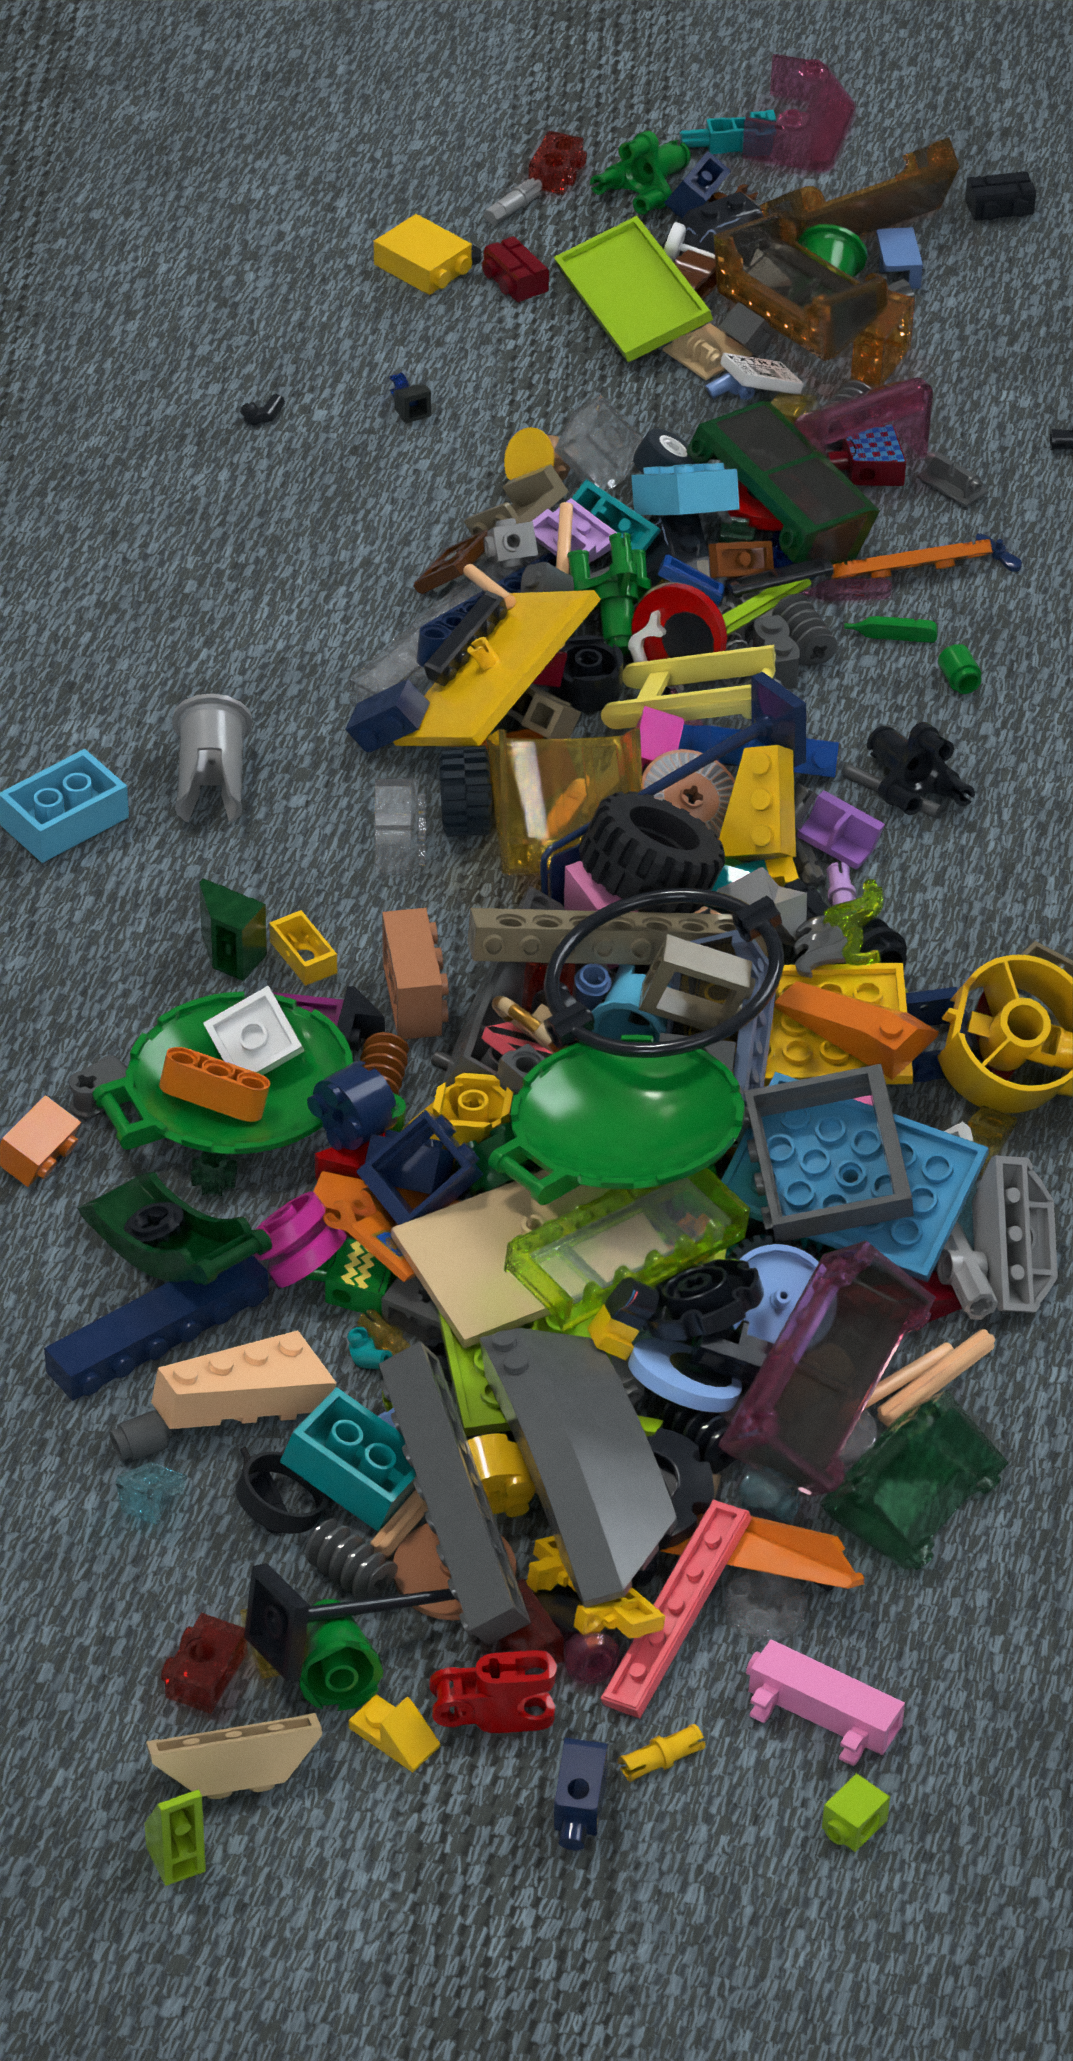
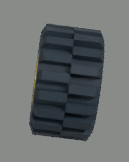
M485 745L479 747L442 748L439 754L443 831L447 837L490 835L493 828L489 751Z

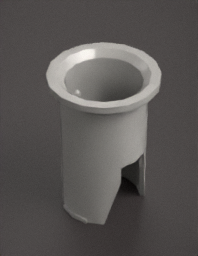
M212 693L195 695L183 700L174 709L172 717L174 731L180 737L175 810L177 816L188 822L200 795V785L222 786L221 796L229 822H234L241 816L243 810L241 803L243 740L251 732L253 719L250 710L242 702L234 698Z

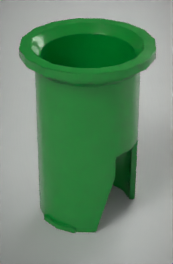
M819 224L807 228L799 237L796 250L800 262L786 307L783 309L780 319L782 326L792 333L807 315L810 306L828 309L827 339H832L838 334L841 316L853 277L864 269L868 255L866 246L861 239L848 229L832 224Z

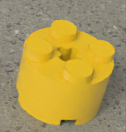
M501 1433L481 1435L467 1440L492 1513L505 1512L508 1517L524 1515L529 1510L528 1502L535 1494V1486L517 1442L508 1441L507 1434Z

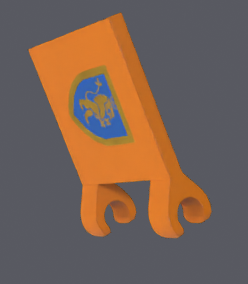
M369 1187L360 1191V1194L365 1196L368 1201L367 1206H364L360 1200L353 1201L351 1206L343 1200L334 1202L333 1207L339 1210L341 1218L337 1219L333 1213L326 1214L324 1222L329 1227L347 1231L403 1282L416 1276L391 1238V1228L398 1226V1224L383 1208L381 1202ZM353 1211L367 1217L357 1222Z

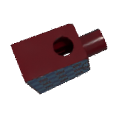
M893 423L846 432L843 435L842 451L826 453V457L840 471L846 470L849 480L854 485L904 486L906 459Z

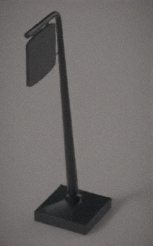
M268 1563L252 1566L244 1638L288 1681L301 1678L308 1623L456 1599L449 1588L310 1606ZM527 1579L516 1580L519 1589L530 1588L526 1585ZM568 1584L566 1587H554L551 1591L537 1590V1592L530 1594V1600L536 1608L558 1628L568 1634L579 1633L574 1627V1619L577 1606H583L577 1592Z

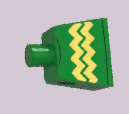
M346 1239L343 1245L331 1256V1260L328 1259L306 1276V1280L325 1282L326 1303L382 1319V1297L397 1278L392 1271L356 1239Z

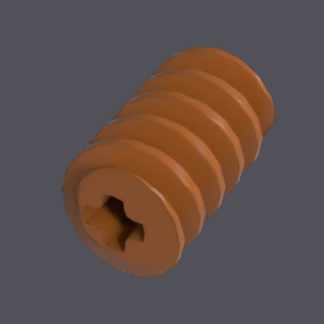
M387 1032L375 1033L368 1037L363 1045L360 1061L365 1062L362 1067L368 1071L375 1068L387 1081L392 1092L400 1095L399 1089L402 1087V1079L405 1076V1068L408 1065L407 1054L410 1048L407 1042L400 1036Z

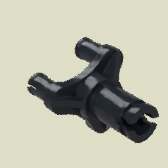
M927 722L917 723L910 731L908 739L889 726H880L870 734L867 740V749L869 751L873 750L870 755L891 771L878 787V795L884 802L892 806L896 805L907 815L917 814L923 806V799L917 793L929 792L943 797L948 796L962 807L972 802L964 794L966 793L974 798V788L960 780L959 774L944 762L953 755V743L940 736L938 730Z

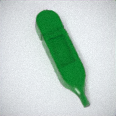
M871 616L855 624L844 623V629L858 631L867 638L934 643L938 637V626L931 620Z

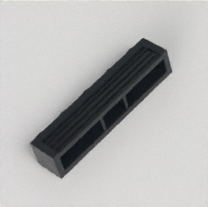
M488 590L484 593L424 664L429 680L445 686L450 680L455 678L457 671L468 662L471 656L467 651L468 647L472 646L475 649L471 643L480 637L490 635L496 624L505 618L508 610L503 597Z

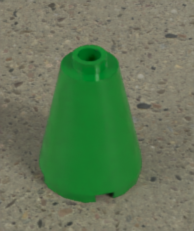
M324 1599L316 1602L312 1606L339 1603L340 1601L335 1599ZM349 1616L308 1623L301 1678H299L304 1698L320 1709H323L322 1705L339 1704L337 1711L354 1709L368 1702L377 1693V1685L380 1679H383L384 1671L378 1654L354 1618Z

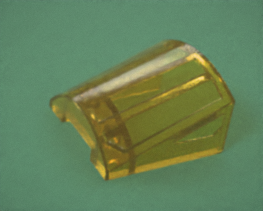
M634 728L622 736L569 739L506 738V730H497L486 738L501 868L504 875L541 877L540 860L547 847L590 822L598 805L604 798L617 792H623L624 794L628 791L638 793L642 790L640 728ZM584 835L554 851L548 858L547 871L550 870V862L553 855L580 844Z

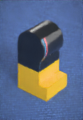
M631 1277L622 1279L587 1327L596 1347L626 1361L634 1348L632 1342L643 1327L644 1321L649 1319L657 1308L659 1301L658 1290Z

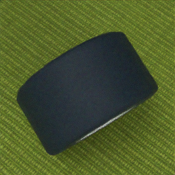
M659 428L650 429L633 454V462L642 474H644V467L697 464L686 453L689 445L683 439L667 430Z

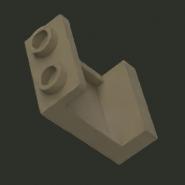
M550 464L514 478L502 487L513 503L512 505L505 502L469 516L464 523L473 536L486 529L489 530L496 527L495 522L499 520L515 518L516 524L531 522L547 508L550 509L569 491Z

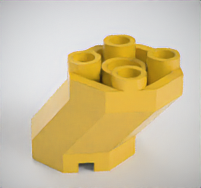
M462 1073L455 1077L454 1084L446 1087V1082L439 1085L436 1090L435 1100L423 1111L427 1110L436 1117L443 1114L457 1130L452 1136L460 1145L474 1140L479 1144L491 1138L489 1133L491 1130L510 1122L513 1092L508 1087L506 1091L500 1087V1080L494 1075ZM420 1112L415 1118H413L409 1123H407L402 1128V1130L405 1127H407L414 1119H416L422 1112ZM435 1134L430 1137V1139L439 1140ZM443 1144L442 1149L448 1150ZM455 1158L453 1161L450 1177L458 1171L455 1165Z

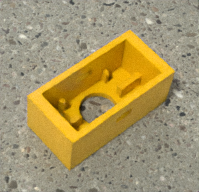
M302 910L269 922L270 943L305 986L337 973V953ZM309 950L314 954V958L304 961L297 951Z

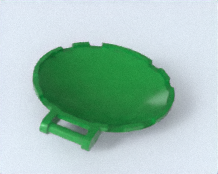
M244 992L209 995L186 1002L160 1016L157 1019V1025L147 1034L142 1033L136 1040L130 1051V1061L126 1069V1077L99 1085L93 1091L92 1097L97 1106L105 1110L117 1131L116 1139L120 1146L126 1150L168 1138L183 1146L212 1153L248 1154L269 1151L295 1143L323 1127V1121L310 1112L307 1099L313 1095L314 1087L319 1081L353 1063L349 1044L339 1028L316 1009L310 1012L297 1006L296 1000L274 994L305 1051L263 1075L269 1079L270 1087L263 1116L259 1121L247 1122L171 1096L163 1092L159 1087L166 1053L170 1048L184 1047L224 1061L203 1023L247 997H245ZM131 1101L141 1121L130 1124L119 1104Z
M621 1035V1041L653 1042V1036ZM577 1043L545 1058L523 1078V1086L517 1095L514 1094L511 1103V1124L515 1139L495 1149L489 1157L488 1164L496 1172L506 1173L531 1192L533 1200L543 1206L580 1185L606 1189H638L675 1182L705 1169L717 1161L733 1145L740 1133L744 1120V1100L740 1093V1085L733 1073L721 1061L702 1049L667 1057L633 1058L604 1053L582 1043ZM531 1159L547 1171L549 1175L540 1180L520 1164Z

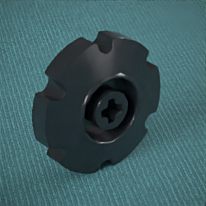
M715 1259L704 1264H691L655 1281L656 1286L653 1287L659 1293L657 1308L652 1316L644 1321L642 1328L644 1331L650 1330L653 1338L678 1341L687 1340L697 1335L707 1336L738 1323L746 1317L745 1313L758 1307L763 1299L764 1289L757 1268H750L748 1262L744 1260Z
M658 1428L654 1435L646 1437L664 1479L678 1522L671 1535L665 1534L658 1543L659 1550H664L684 1542L694 1534L698 1527L697 1516L705 1514L712 1500H714V1482L709 1462H698L700 1460L699 1447L693 1441L677 1432Z

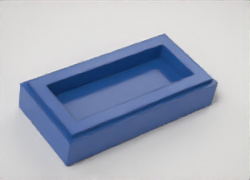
M665 555L659 567V576L670 582L684 583L701 590L718 607L724 595V584L670 555Z

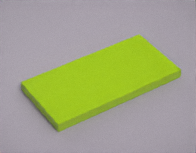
M638 216L554 257L560 271L628 363L713 320L710 309Z

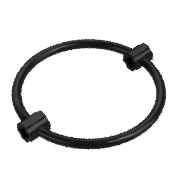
M671 888L640 893L599 909L577 924L559 943L550 958L545 973L544 993L552 1016L543 1021L546 1032L550 1036L552 1043L559 1049L577 1040L590 1048L604 1053L633 1058H658L684 1054L702 1049L731 1036L751 1022L765 1008L778 988L784 967V952L775 927L782 923L781 913L776 908L774 901L767 895L749 905L738 898L724 893L694 888ZM671 903L710 905L735 913L732 915L733 924L737 928L740 937L747 943L760 935L763 937L769 954V965L764 982L756 995L745 1007L729 1019L708 1030L685 1038L639 1043L604 1037L592 1032L594 1030L593 1020L582 1003L578 1001L565 1008L560 997L559 980L561 971L574 948L586 936L603 924L638 909Z

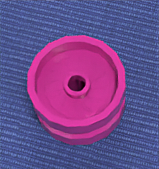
M309 1191L289 1201L256 1228L263 1229L268 1234L272 1242V1249L262 1255L256 1253L254 1256L257 1260L271 1259L267 1270L269 1276L278 1287L284 1288L306 1277L326 1262L346 1240L347 1234L344 1230L331 1228L322 1220L326 1207L315 1192Z

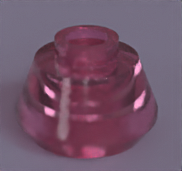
M577 1632L568 1640L565 1647L566 1671L571 1679L579 1684L589 1685L604 1681L613 1673L620 1658V1650L615 1640L600 1632H590L585 1635Z

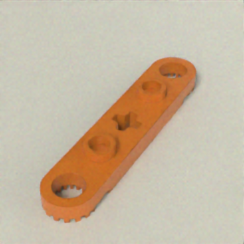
M990 539L977 540L975 544L973 542L958 543L889 554L864 560L847 561V565L845 562L832 565L834 575H831L832 580L871 574L872 580L891 577V571L930 564H935L936 570L956 566L955 560L992 554L993 551Z

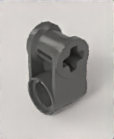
M108 1055L86 1069L74 1073L69 1079V1087L73 1093V1098L69 1103L71 1113L77 1118L91 1119L105 1112L94 1101L92 1097L93 1091L99 1085L126 1077V1069L128 1067L116 1056Z

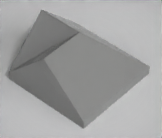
M763 867L716 891L738 898L749 905L767 895L774 901L776 908L781 913L782 923L775 927L781 943L794 946L801 938L797 937L796 930L806 921L807 893L778 886Z

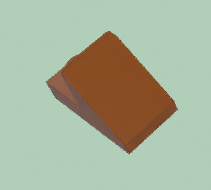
M772 541L708 544L711 578H737L774 569Z

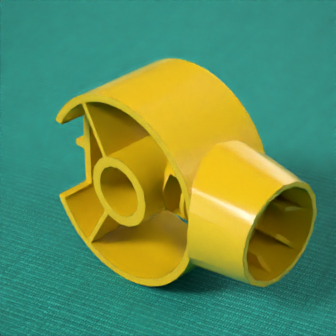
M1030 955L1002 956L979 967L950 999V1001L955 1002L954 1009L949 1008L942 1016V1020L950 1022L945 1048L939 1053L938 1061L950 1084L971 1103L996 1113L1029 1111L1044 1105L1056 1095L1073 1097V978L1057 965ZM979 987L984 989L992 1017L972 1011L967 1023V1032L980 1036V1052L985 1060L982 1064L971 1051L965 1034L960 1033L968 992ZM1016 987L1040 999L1053 1012L1061 1027L1051 1024L1047 1010L1040 1003L1030 998H1019ZM1026 1060L1049 1067L1062 1068L1064 1072L1061 1079L1054 1082L1028 1086L1006 1081L990 1072L986 1066L989 1064L997 1070L1011 1071L1018 1069Z

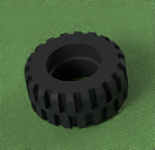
M631 791L625 794L623 792L614 793L600 802L581 840L579 848L581 862H583L586 872L592 874V879L597 884H602L606 887V891L622 899L640 893L671 888L712 890L726 859L722 842L717 840V835L712 829L705 827V823L702 820L694 818L690 815V812L683 808L679 809L673 806L669 801L664 799L661 801L648 794L638 795L637 792ZM671 903L642 908V910L661 913H694L704 905Z

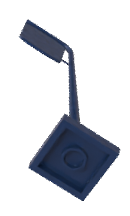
M764 672L751 676L752 724L638 792V795L648 794L653 796L755 738L765 746L780 745L793 750L794 767L806 763V703ZM590 822L547 847L541 856V892L548 896L549 874L550 897L561 903L562 906H564L565 866L581 861L579 853L580 844L553 855L550 862V870L547 871L548 858L557 849L584 835Z

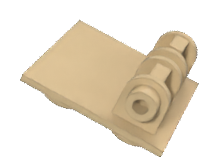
M710 323L692 333L688 332L672 340L671 344L663 347L664 352L704 380H708L726 370L720 364L723 353L747 357L753 356V353L731 337L726 336L724 332Z

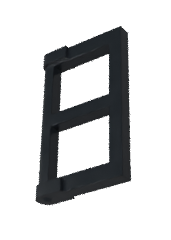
M819 557L724 581L726 589L732 594L734 599H737L747 593L821 575L825 577L834 575V568L829 560Z

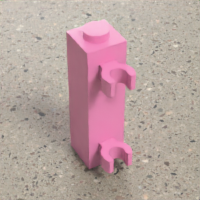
M772 1639L761 1653L756 1651L748 1663L746 1674L750 1676L749 1692L754 1694L750 1703L755 1705L750 1712V1717L765 1723L772 1714L775 1705H778L841 1735L843 1739L840 1746L844 1750L841 1752L839 1760L852 1766L857 1764L865 1747L883 1756L902 1727L905 1702Z

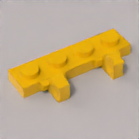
M554 1536L535 1540L533 1555L539 1561L529 1563L530 1568L526 1585L534 1592H537L540 1589L551 1591L557 1583L562 1587H566L568 1584L576 1592L560 1559ZM631 1587L625 1597L586 1608L578 1605L574 1627L583 1635L599 1634L605 1626L608 1629H615L617 1627L624 1635L631 1639L662 1631L666 1616Z

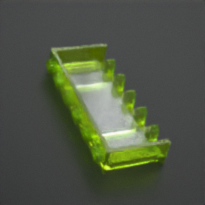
M707 1167L689 1177L664 1185L638 1189H610L603 1196L587 1204H580L571 1212L556 1219L548 1220L542 1226L513 1238L507 1243L504 1271H509L556 1317L563 1333L596 1316L622 1279L631 1277L652 1287L744 1240L750 1208Z

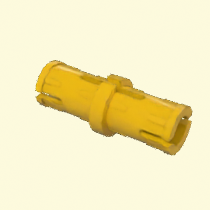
M691 1724L687 1728L665 1738L656 1736L650 1740L649 1745L627 1755L619 1756L618 1764L626 1765L620 1767V1770L629 1782L661 1767L667 1770L674 1766V1761L705 1749V1742L703 1740L697 1741L704 1738L703 1734L696 1724Z

